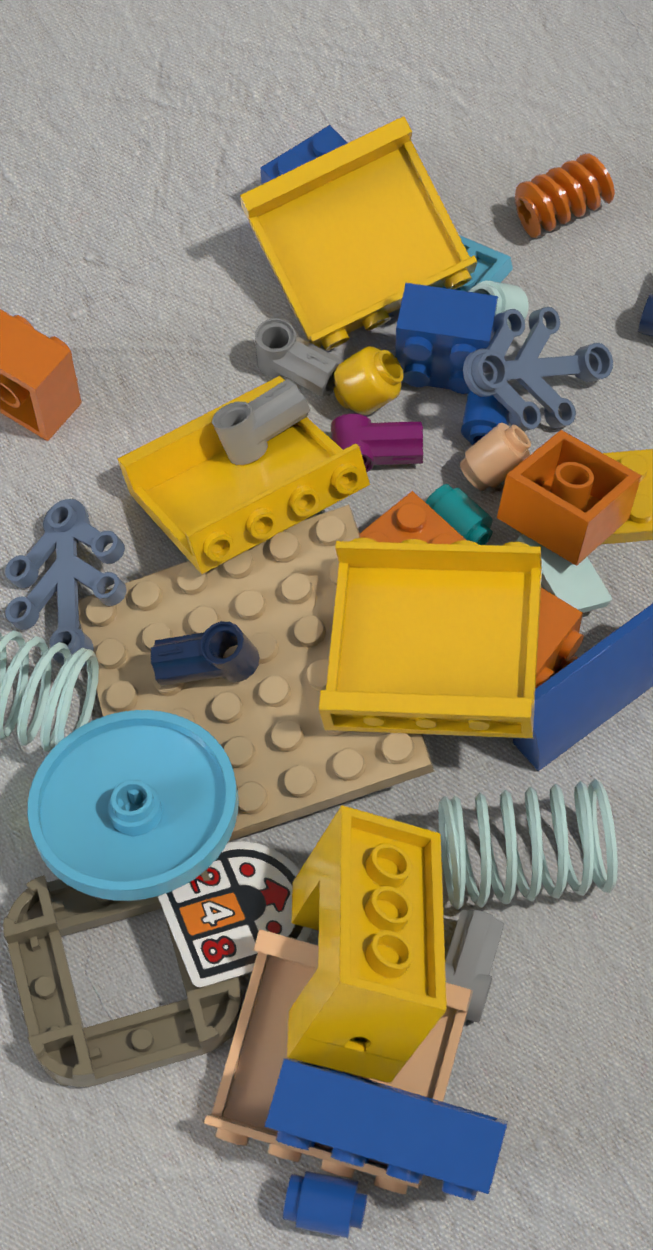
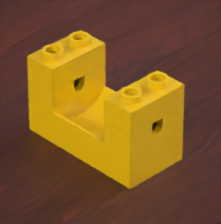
M341 805L293 880L291 923L319 930L318 969L289 1010L287 1058L391 1084L447 1011L441 833Z

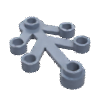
M544 307L530 314L529 327L531 331L516 358L511 361H505L504 356L513 339L522 335L525 330V320L523 315L516 309H509L498 313L494 318L493 324L495 334L486 349L471 352L465 359L463 375L467 386L478 396L487 397L493 395L510 411L509 421L511 426L517 425L523 431L537 428L541 421V413L535 403L524 401L507 382L509 380H517L545 408L544 417L549 426L560 428L572 424L576 416L573 403L567 398H562L543 377L575 375L578 379L585 382L604 379L610 375L613 369V358L609 349L602 343H592L577 349L575 355L538 358L550 335L556 333L560 327V317L557 311L552 307ZM543 318H544L545 321H546V327H545V325H544V323H543ZM507 319H508V320L510 321V323H511V330H510V328L508 327ZM558 408L561 411L562 418L559 416ZM523 411L527 416V422L524 420Z
M64 499L54 504L46 513L43 521L45 533L27 556H16L6 565V577L18 588H27L37 580L38 569L56 549L57 559L27 597H17L8 604L5 615L16 628L27 630L36 624L39 612L57 591L58 629L52 634L49 644L51 648L58 642L68 645L67 647L72 655L81 648L94 651L91 639L79 629L78 581L91 589L94 595L107 606H114L120 603L127 591L125 583L112 572L101 573L78 558L77 543L81 542L90 547L92 552L105 564L117 562L124 554L125 545L114 532H100L91 526L88 511L81 502L75 499ZM113 543L109 550L103 552L108 544ZM26 568L24 573L18 576L19 572ZM114 584L113 589L105 594L106 589ZM27 609L25 614L22 617L18 618L19 614L23 610ZM56 652L53 658L63 666L64 656L62 653Z

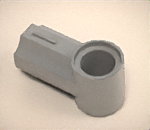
M271 318L263 321L255 331L257 366L265 376L289 378L321 397L332 393L335 386L334 373L336 367L343 360L296 336L293 325L286 320Z
M288 378L249 403L234 402L223 406L213 416L212 423L230 462L235 465H245L258 460L264 455L268 447L267 441L309 416L310 408L297 385Z
M476 909L472 911L461 910L445 960V975L447 983L473 990L466 1019L479 1023L490 990L492 976L489 975L503 932L504 923L494 918L492 914Z

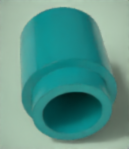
M444 484L437 488L425 501L467 541L475 542L478 545H486L493 534V531L490 529L493 518L460 488L453 489L449 484Z

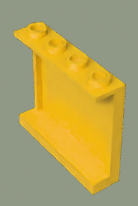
M405 116L240 195L242 209L309 343L317 347L323 346L325 351L334 349L350 339L348 333L364 326L366 331H369L389 321V313L401 307L405 283L439 288L446 287V289L455 290L468 283L472 279L470 274L475 272L478 261L475 255L469 256L411 141L412 130Z
M281 376L117 459L130 495L201 574L370 485L360 447L355 443L343 450L307 417L267 441V450L258 460L245 465H235L230 462L212 423L213 416L219 409L230 403H249L285 381Z
M370 538L336 541L335 549L339 567L326 690H320L319 713L324 729L335 731L533 738L542 581L541 547L529 546L522 542H508L502 546L478 545L467 540L455 541L452 544H428L419 539H407L401 543L377 542Z

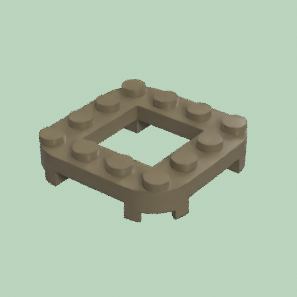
M205 870L201 873L204 881H210L208 872ZM42 875L26 883L27 889L15 900L7 918L4 917V938L11 957L28 1030V1040L39 1064L57 1084L74 1087H92L204 1055L217 1049L234 1036L242 1009L238 977L204 987L195 986L190 979L167 919L166 922L187 999L84 1028L62 937L162 909L158 896L132 901L101 899L77 891L60 879L47 882L45 875Z

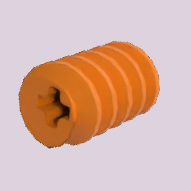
M589 153L582 154L576 161H567L561 168L554 167L550 169L546 175H536L531 182H521L515 190L517 214L526 233L531 238H537L541 234L540 224L546 231H552L556 227V219L561 224H567L571 220V213L580 218L586 213V206L590 210H597L601 205V199L605 203L610 204L614 199V184L609 172L597 157Z

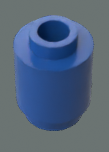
M469 390L461 433L466 440L474 445L499 423H505L509 426L510 411L493 395L481 397Z
M306 1171L305 1176L291 1174L285 1198L283 1219L296 1222V1228L349 1238L351 1227L362 1229L367 1194L357 1193L359 1181L310 1171Z

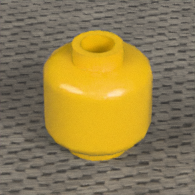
M371 346L365 347L336 367L334 373L335 397L344 408L351 409L357 414L370 415L399 396L402 387L401 381H403L404 377L402 367L397 358L388 350H380Z

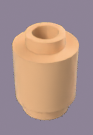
M499 423L466 450V457L460 462V468L464 476L475 488L481 491L486 490L489 486L495 488L506 479V475L530 456L528 449L531 447V442L524 431L517 425L508 426L505 423Z

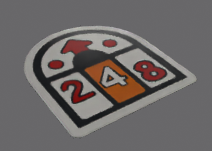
M228 842L218 858L206 869L210 881H204L200 874L184 886L158 896L190 979L197 987L208 986L251 973L258 951H254L259 929L306 942L312 930L311 928L291 923L293 880L299 873V868L280 852L258 843Z

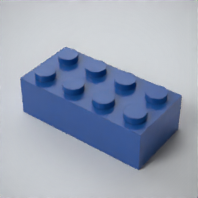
M285 1058L265 1127L278 1131L277 1142L303 1150L315 1147L316 1142L333 1147L331 1158L364 1167V1164H368L370 1158L388 1164L386 1174L416 1184H419L423 1175L444 1181L441 1191L475 1201L478 1191L489 1194L508 1121L335 1069Z

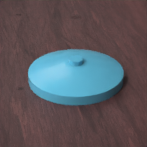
M132 710L97 718L84 724L62 739L45 757L36 772L29 791L27 815L30 831L41 858L60 880L77 891L90 896L115 901H132L166 894L184 886L203 873L218 858L232 835L238 815L239 799L235 775L229 757L219 742L208 731L198 724L175 714L153 710Z

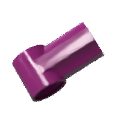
M351 413L338 416L331 422V439L343 450L356 443L360 447L366 472L370 471L374 465L423 464V426L421 421L372 423L364 415Z

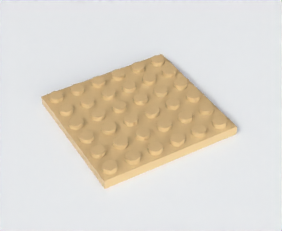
M349 504L303 520L203 574L190 561L127 582L125 583L127 591L124 599L114 606L103 604L94 594L78 600L82 631L91 639L99 664L96 690L103 717L132 710L167 712L198 724L208 731L223 747L233 767L239 799L237 820L229 841L434 772L423 734L325 730L319 713L320 690H326L339 567L335 549L336 541H351L355 538H361ZM113 588L107 589L105 594L109 593ZM226 621L236 624L257 648L260 657L259 665L254 674L240 682H230L223 677L161 686L155 680V673L151 665V647L154 646L155 640L203 633L211 625ZM237 645L230 647L223 655V659L231 656L237 649Z

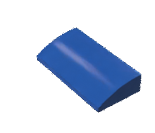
M653 603L535 689L533 738H513V744L538 772L653 687Z

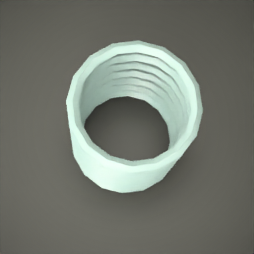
M13 630L5 636H2L0 632V740L10 735L16 723L17 736L21 745L26 746L31 743L37 735L40 726V741L44 751L49 752L64 739V728L70 711L73 688L85 662L87 663L88 676L87 691L76 729L88 723L96 697L99 664L94 651L81 648L71 655L65 643L58 642L48 649L47 644L41 637L35 636L25 643L20 632ZM10 640L18 643L19 650L13 657L6 672V645ZM33 646L40 647L42 657L37 662L28 681V652ZM56 652H60L64 656V665L61 667L50 691L51 659ZM19 669V679L14 703L9 718L5 724V727L3 728L4 713L8 695L11 690L16 673ZM42 676L38 703L33 720L26 733L31 703ZM61 693V697L57 708L55 727L50 737L51 724L55 708Z
M593 779L588 785V789L581 781L574 788L577 823L584 852L581 885L575 875L568 850V829L562 789L557 784H554L550 789L551 815L558 849L556 887L549 874L543 852L540 809L536 791L532 787L525 791L526 815L532 844V879L530 889L523 873L517 848L512 796L507 790L500 794L502 822L506 840L505 891L494 858L486 797L480 792L475 797L481 856L480 892H478L466 844L461 800L455 795L451 800L443 796L439 801L438 807L439 833H441V853L445 882L451 905L457 910L462 907L465 884L470 898L478 907H483L486 904L490 895L491 885L496 897L503 904H509L512 900L516 883L522 896L528 901H534L538 896L541 882L547 893L557 899L562 895L567 882L578 895H585L592 880L601 891L611 893L617 881V844L611 806L603 784L597 779ZM597 799L604 826L607 875L599 842L596 810Z

